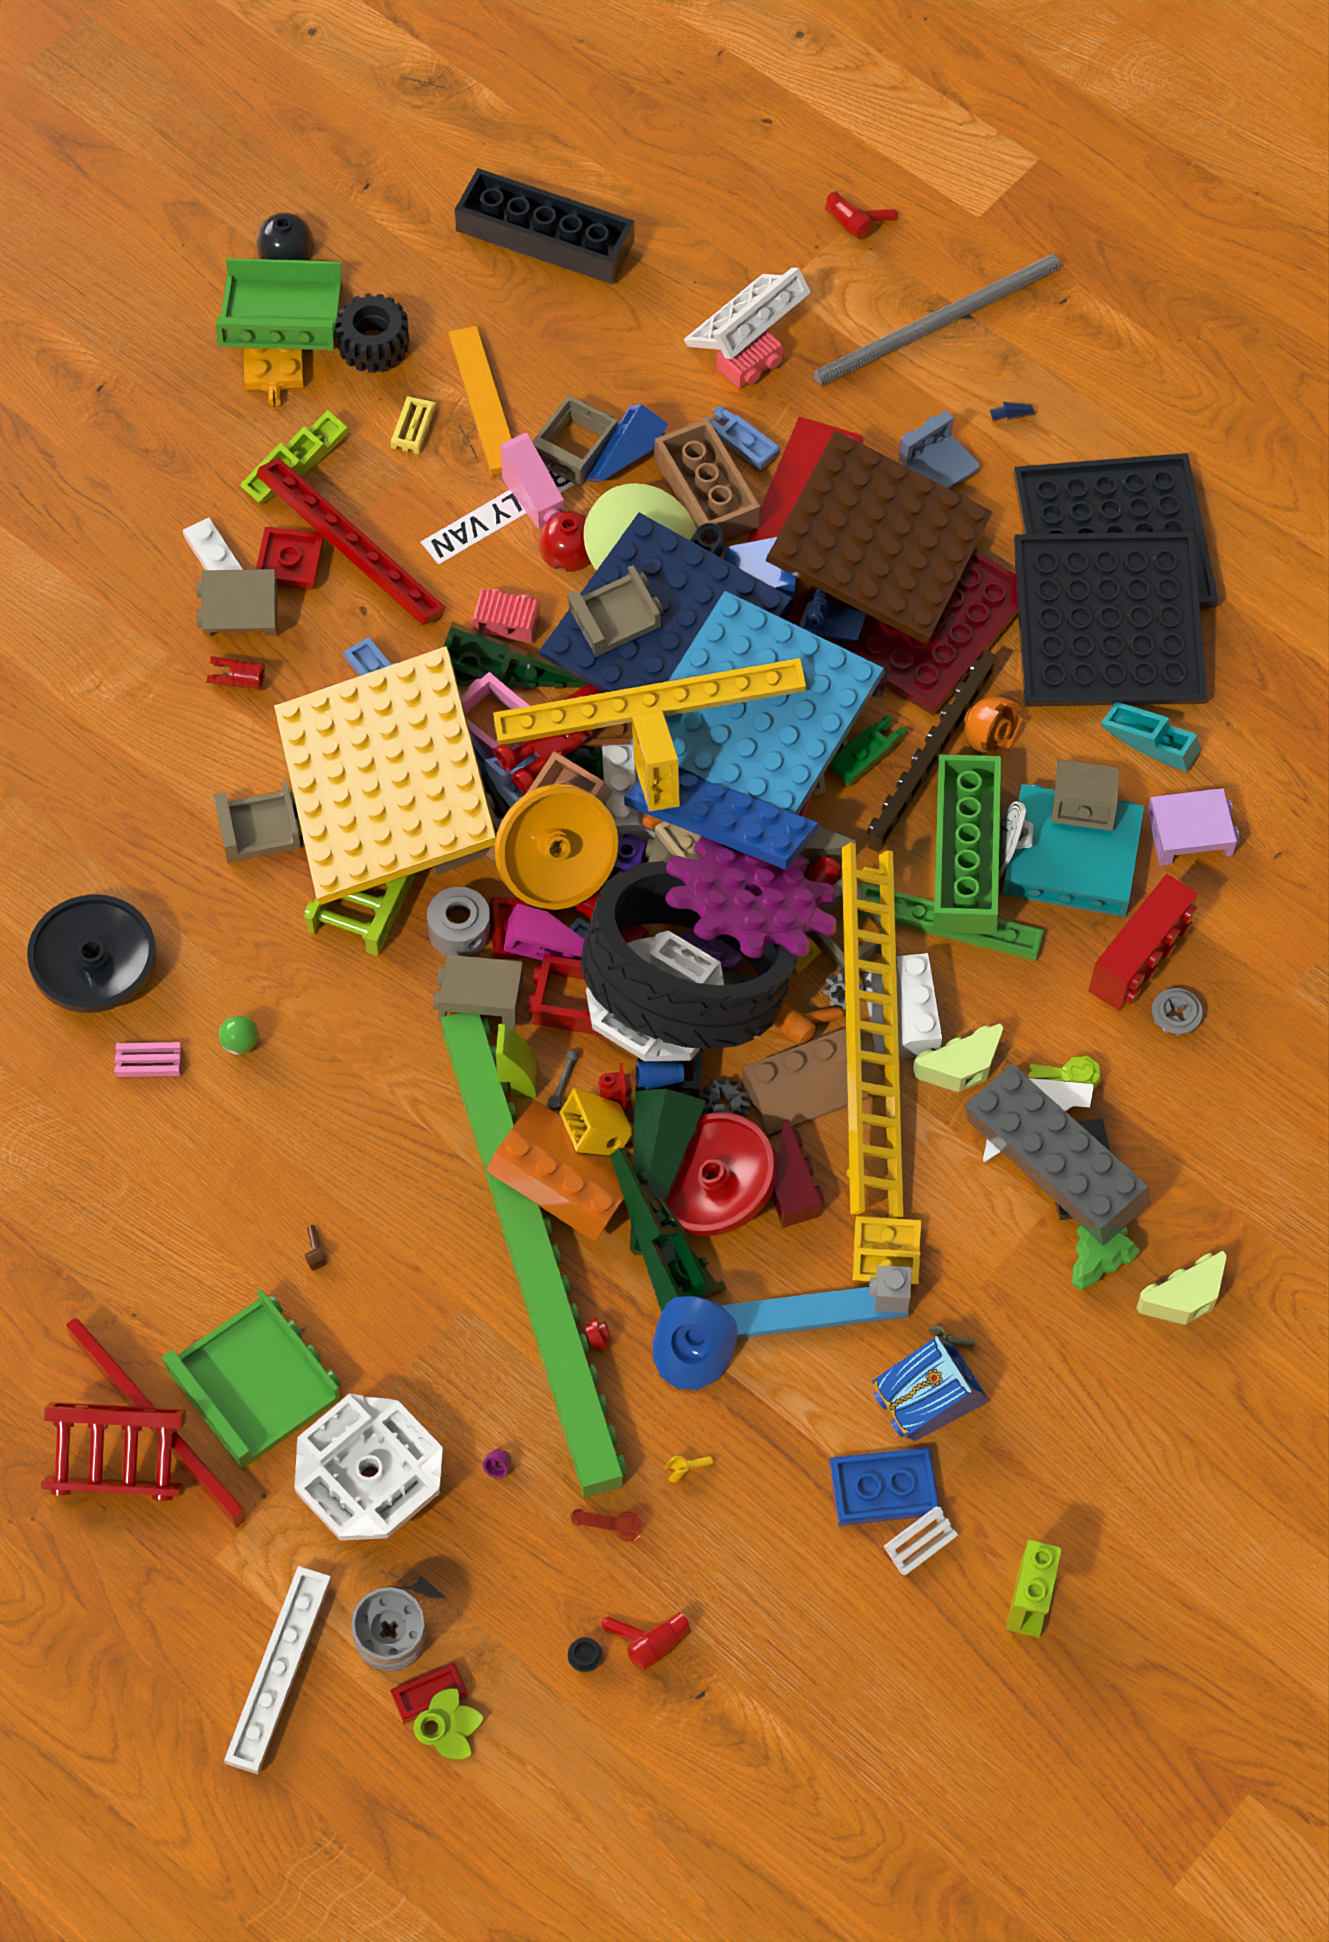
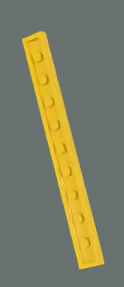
M797 658L493 712L498 744H512L632 722V715L663 711L664 716L804 692L806 691V684L801 659Z

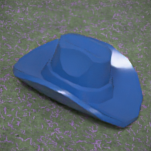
M692 1295L674 1297L665 1305L661 1312L653 1339V1360L660 1376L677 1389L699 1390L715 1382L726 1369L736 1345L738 1327L735 1318L721 1305L708 1299Z

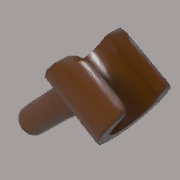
M310 1225L307 1227L312 1250L305 1253L304 1256L310 1269L315 1271L325 1266L327 1261L324 1250L318 1242L315 1226Z

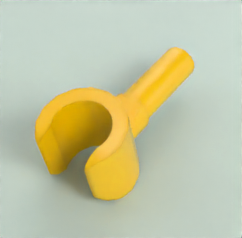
M676 1455L672 1457L664 1469L672 1468L675 1470L668 1478L670 1482L675 1483L687 1471L711 1465L713 1460L711 1456L686 1460Z

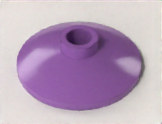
M687 931L682 935L683 940L721 963V967H735L740 963L741 954L718 938L712 940L702 939L694 931Z

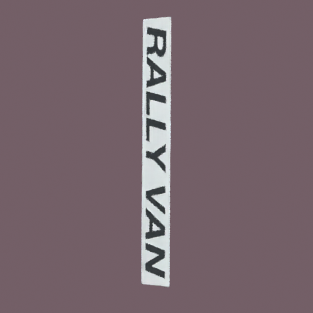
M548 470L560 493L575 485V483ZM508 490L421 541V544L434 560L440 564L527 512L511 490Z

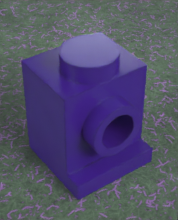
M624 834L622 838L618 837L616 861L607 880L620 871L624 873L627 871L625 869L643 863L645 842H641L638 836Z

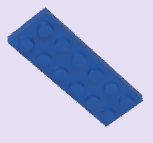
M679 768L680 807L649 811L639 780L624 796V805L783 869H787L818 833V823L733 789L713 784Z

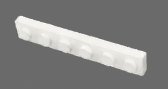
M298 1566L225 1756V1764L259 1774L330 1586L331 1576Z

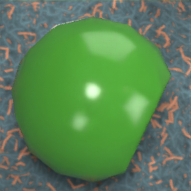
M233 1016L227 1018L221 1024L218 1038L221 1046L227 1052L234 1055H242L250 1052L256 1046L259 1031L256 1023L249 1017Z

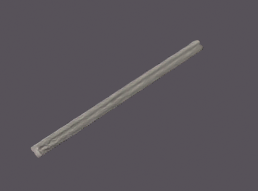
M1051 254L965 298L815 370L813 378L820 386H823L822 382L824 385L829 383V381L831 382V378L833 380L835 378L838 379V376L841 377V375L844 376V373H850V370H856V367L859 368V365L862 367V364L865 365V362L868 364V361L871 362V359L874 361V358L877 359V356L880 358V355L883 356V353L886 355V352L889 353V350L892 352V349L895 350V347L896 349H899L898 346L901 348V344L902 346H905L904 343L907 345V341L908 343H911L910 340L913 342V338L914 340H917L916 337L919 339V335L920 337H923L922 334L925 336V332L929 334L928 331L931 333V330L935 331L934 328L937 330V327L940 328V325L943 327V324L946 325V322L949 324V321L952 322V319L953 321H955V318L958 320V317L961 318V315L964 317V314L967 315V312L970 314V311L973 312V309L976 311V308H982V305H988V302H994L997 298L1000 299V297L1002 298L1006 294L1008 295L1012 291L1018 290V288L1021 289V287L1033 283L1032 280L1035 282V279L1038 280V277L1041 279V276L1044 277V275L1047 276V273L1050 274V272H1055L1056 269L1059 270L1058 266L1061 264V261L1057 259L1055 254Z

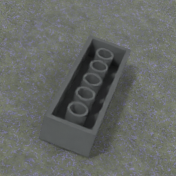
M1013 1064L1007 1067L965 1104L969 1123L1103 1246L1151 1204L1148 1185Z

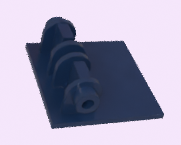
M820 589L816 590L812 602L808 601L799 627L819 637L836 639L841 643H857L867 613L831 606L832 595Z

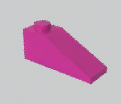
M517 904L508 918L504 951L543 961L544 954L581 960L584 944L582 937L547 911L537 909L531 905Z

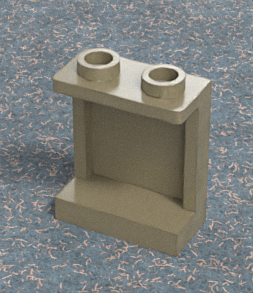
M634 565L628 567L627 576L584 596H581L578 590L567 594L569 610L595 657L661 627L660 615L663 614V608L657 597L652 598L648 592L650 586L644 573L638 574Z
M275 569L202 570V580H197V598H202V609H197L196 620L197 627H202L205 636H211V632L264 631L265 636H278L277 575Z
M1058 759L1053 785L1054 801L1051 822L1113 831L1118 801L1119 768Z
M288 782L281 783L282 791L233 801L227 800L226 792L214 794L227 863L301 848L299 837L303 836L299 818H295L294 810H297L294 793L289 791Z
M447 955L445 967H439L437 984L441 986V990L434 992L433 1010H438L439 1022H441V1017L447 1016V1011L502 1016V1024L515 1030L523 984V962Z

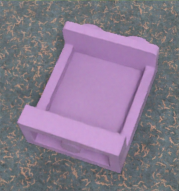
M1224 788L1155 796L1150 799L1147 815L1159 866L1172 864L1174 855L1224 849L1225 856L1233 855L1235 846L1239 844L1240 836L1238 827L1232 824V802L1230 799L1226 800Z

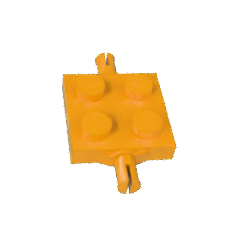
M243 348L245 390L260 389L268 391V404L274 406L275 397L276 406H279L281 404L280 391L288 388L303 387L302 349Z

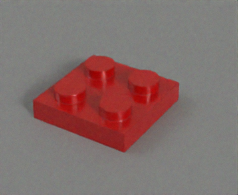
M265 527L256 570L275 569L277 585L314 589L324 545V536L316 532Z

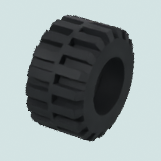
M371 293L365 294V297L362 298L356 296L353 298V302L347 301L344 304V309L338 311V318L335 321L338 350L342 359H346V364L350 367L356 365V370L363 371V369H367L368 373H374V370L379 369L380 372L387 371L386 367L394 368L397 366V360L402 361L405 358L410 342L406 311H403L400 303L395 304L393 298L388 297L385 299L383 294L371 296ZM372 330L383 332L375 336L363 335V333Z

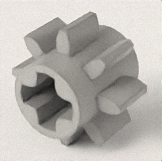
M841 968L837 977L831 973L828 975L826 981L830 985L825 987L823 994L829 995L831 1006L834 1004L840 1005L846 1010L845 970ZM859 983V990H862L864 984Z

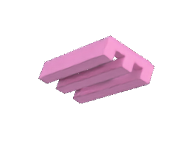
M180 1042L116 1043L115 1076H180ZM174 1062V1065L169 1066H123V1063L155 1064Z

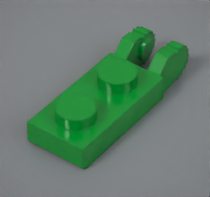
M887 715L874 726L870 725L836 754L828 765V769L850 787L891 752L892 748L901 743L907 735V731L903 727H899L885 738L883 734L892 726L894 720Z

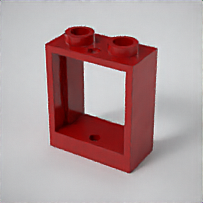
M544 954L542 965H536L533 983L537 984L536 992L529 994L527 1011L532 1012V1024L603 1036L592 1029L589 1012L543 1005L550 974L585 980L580 960Z

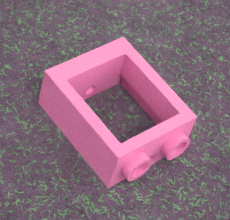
M490 672L482 679H476L470 685L468 691L461 696L465 714L470 712L489 694L494 696L509 710L530 706ZM467 718L470 733L490 758L495 757L493 749L499 745L498 739L494 741ZM517 742V743H512V744H507V745H509L510 747H515V746L521 744L522 742Z

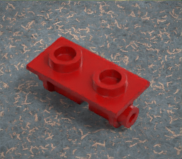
M619 1063V1072L605 1073L600 1076L598 1081L599 1096L619 1103L626 1115V1108L632 1107L630 1094L632 1093L630 1074H624L623 1064Z

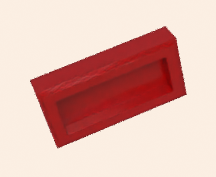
M455 1662L390 1690L403 1724L415 1720L420 1713L429 1710L432 1698L442 1690L457 1689L459 1701L468 1697V1692Z

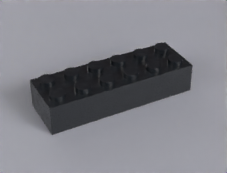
M479 168L475 171L455 207V226L457 232L613 284L634 244V220Z

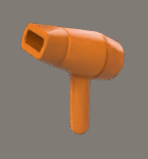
M783 1001L781 1009H778L779 1014L774 1023L789 1040L800 1046L812 1041L815 1037L817 1027L814 1024L841 1019L844 1016V1010L841 1007H833L802 1013Z

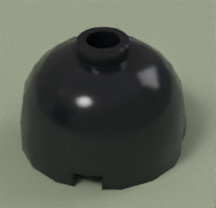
M288 212L277 213L268 217L261 224L257 232V250L261 259L309 261L314 248L313 235L308 224L299 216Z

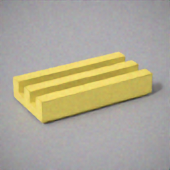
M407 396L391 439V448L397 449L399 446L402 447V451L408 452L409 449H412L413 453H420L436 409L435 402ZM416 405L417 407L405 439H401L412 406ZM425 407L427 408L426 412L424 414L415 442H413V436L419 423L422 411Z

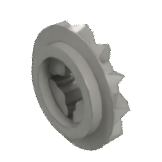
M1171 988L1162 991L1156 996L1152 1004L1151 1014L1153 1015L1155 1025H1159L1163 1029L1164 1034L1170 1032L1178 1037L1183 1033L1188 1032L1190 1034L1199 1026L1202 1019V1006L1197 997L1191 992L1180 988ZM1171 1007L1176 1011L1184 1010L1181 1019L1177 1016H1169L1172 1010Z

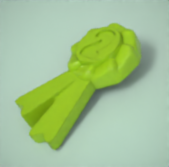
M1087 1055L1071 1057L1063 1068L1030 1064V1073L1028 1074V1078L1093 1084V1090L1099 1085L1102 1078L1099 1063Z

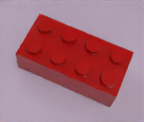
M1166 873L1096 961L1088 991L1119 1012L1126 1003L1131 1005L1141 991L1139 986L1143 981L1150 982L1159 968L1157 964L1161 958L1167 960L1176 947V944H1174L1179 936L1184 938L1193 925L1191 920L1198 910V907L1195 906L1198 893Z

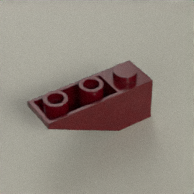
M789 1119L784 1120L777 1160V1180L772 1194V1201L783 1228L820 1217L821 1204H824L822 1190L819 1185L814 1186L811 1178L813 1168L808 1157L803 1158L800 1150L803 1146L798 1129H792Z

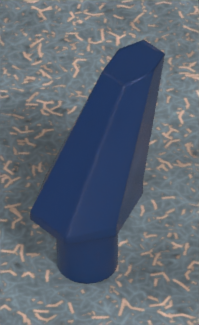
M1003 402L1002 407L990 410L993 421L1006 417L1007 420L1036 415L1032 405Z

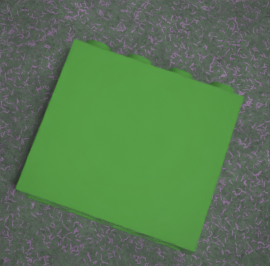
M226 258L227 279L221 316L216 319L218 347L334 350L336 337L335 321L338 318L337 313L339 311L342 289L341 262Z
M262 1289L257 1291V1301L182 1353L176 1355L171 1350L162 1356L165 1370L241 1470L341 1400L339 1393L341 1383L331 1369L328 1371L323 1369L319 1363L322 1359L316 1349L311 1344L307 1347L300 1339L302 1333L293 1320L287 1322L280 1314L283 1312V1309L273 1295L267 1297Z

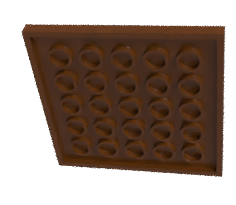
M835 430L765 561L927 644L993 511Z

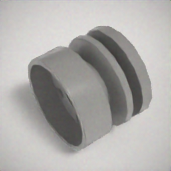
M393 1587L375 1589L365 1595L354 1609L351 1626L355 1647L362 1660L372 1668L385 1672L403 1670L413 1664L423 1652L427 1638L423 1611L417 1600L406 1591ZM388 1628L392 1631L396 1628V1638L392 1639L390 1636L384 1638L383 1630Z

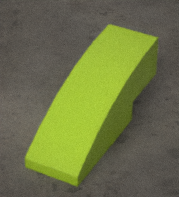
M499 1024L496 1049L497 1082H509L511 1096L536 1098L539 1069L535 1054L527 1042L515 1031L504 1024Z

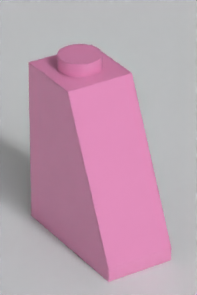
M526 432L502 444V480L537 528L540 529L549 518L556 513L564 511V499Z

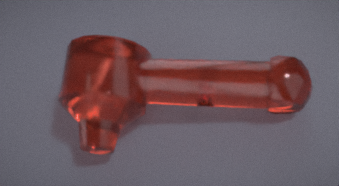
M575 1509L570 1515L572 1523L577 1526L586 1525L616 1531L617 1536L623 1541L631 1542L636 1540L641 1533L640 1519L632 1512H624L616 1518L585 1512L583 1509Z

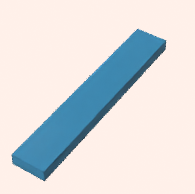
M869 1287L721 1305L735 1318L738 1327L737 1339L908 1318L909 1310L907 1313L875 1312V1297H869Z

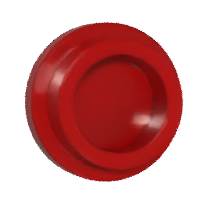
M594 1317L590 1323L585 1324L588 1340L593 1350L600 1347L602 1350L607 1349V1341L612 1340L609 1328L605 1321L599 1322L598 1318Z

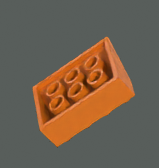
M537 1100L533 1101L495 1151L485 1170L594 1242L597 1241L624 1201L611 1157L609 1155L576 1152L561 1116Z

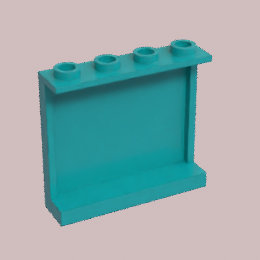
M1022 784L1018 802H1022L1025 805L1026 813L1024 819L1034 824L1033 842L1030 848L1015 849L1007 865L1002 895L1125 917L1130 899L1144 806L1136 805L1131 801H1117L1113 831L1052 823L1051 813L1054 790L1035 784ZM1022 831L1020 833L1018 841H1020L1021 838L1025 837Z

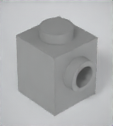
M878 1266L876 1277H870L869 1297H875L874 1311L908 1312L911 1290V1267Z

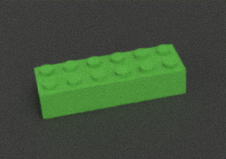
M939 754L933 933L997 934L1001 756Z

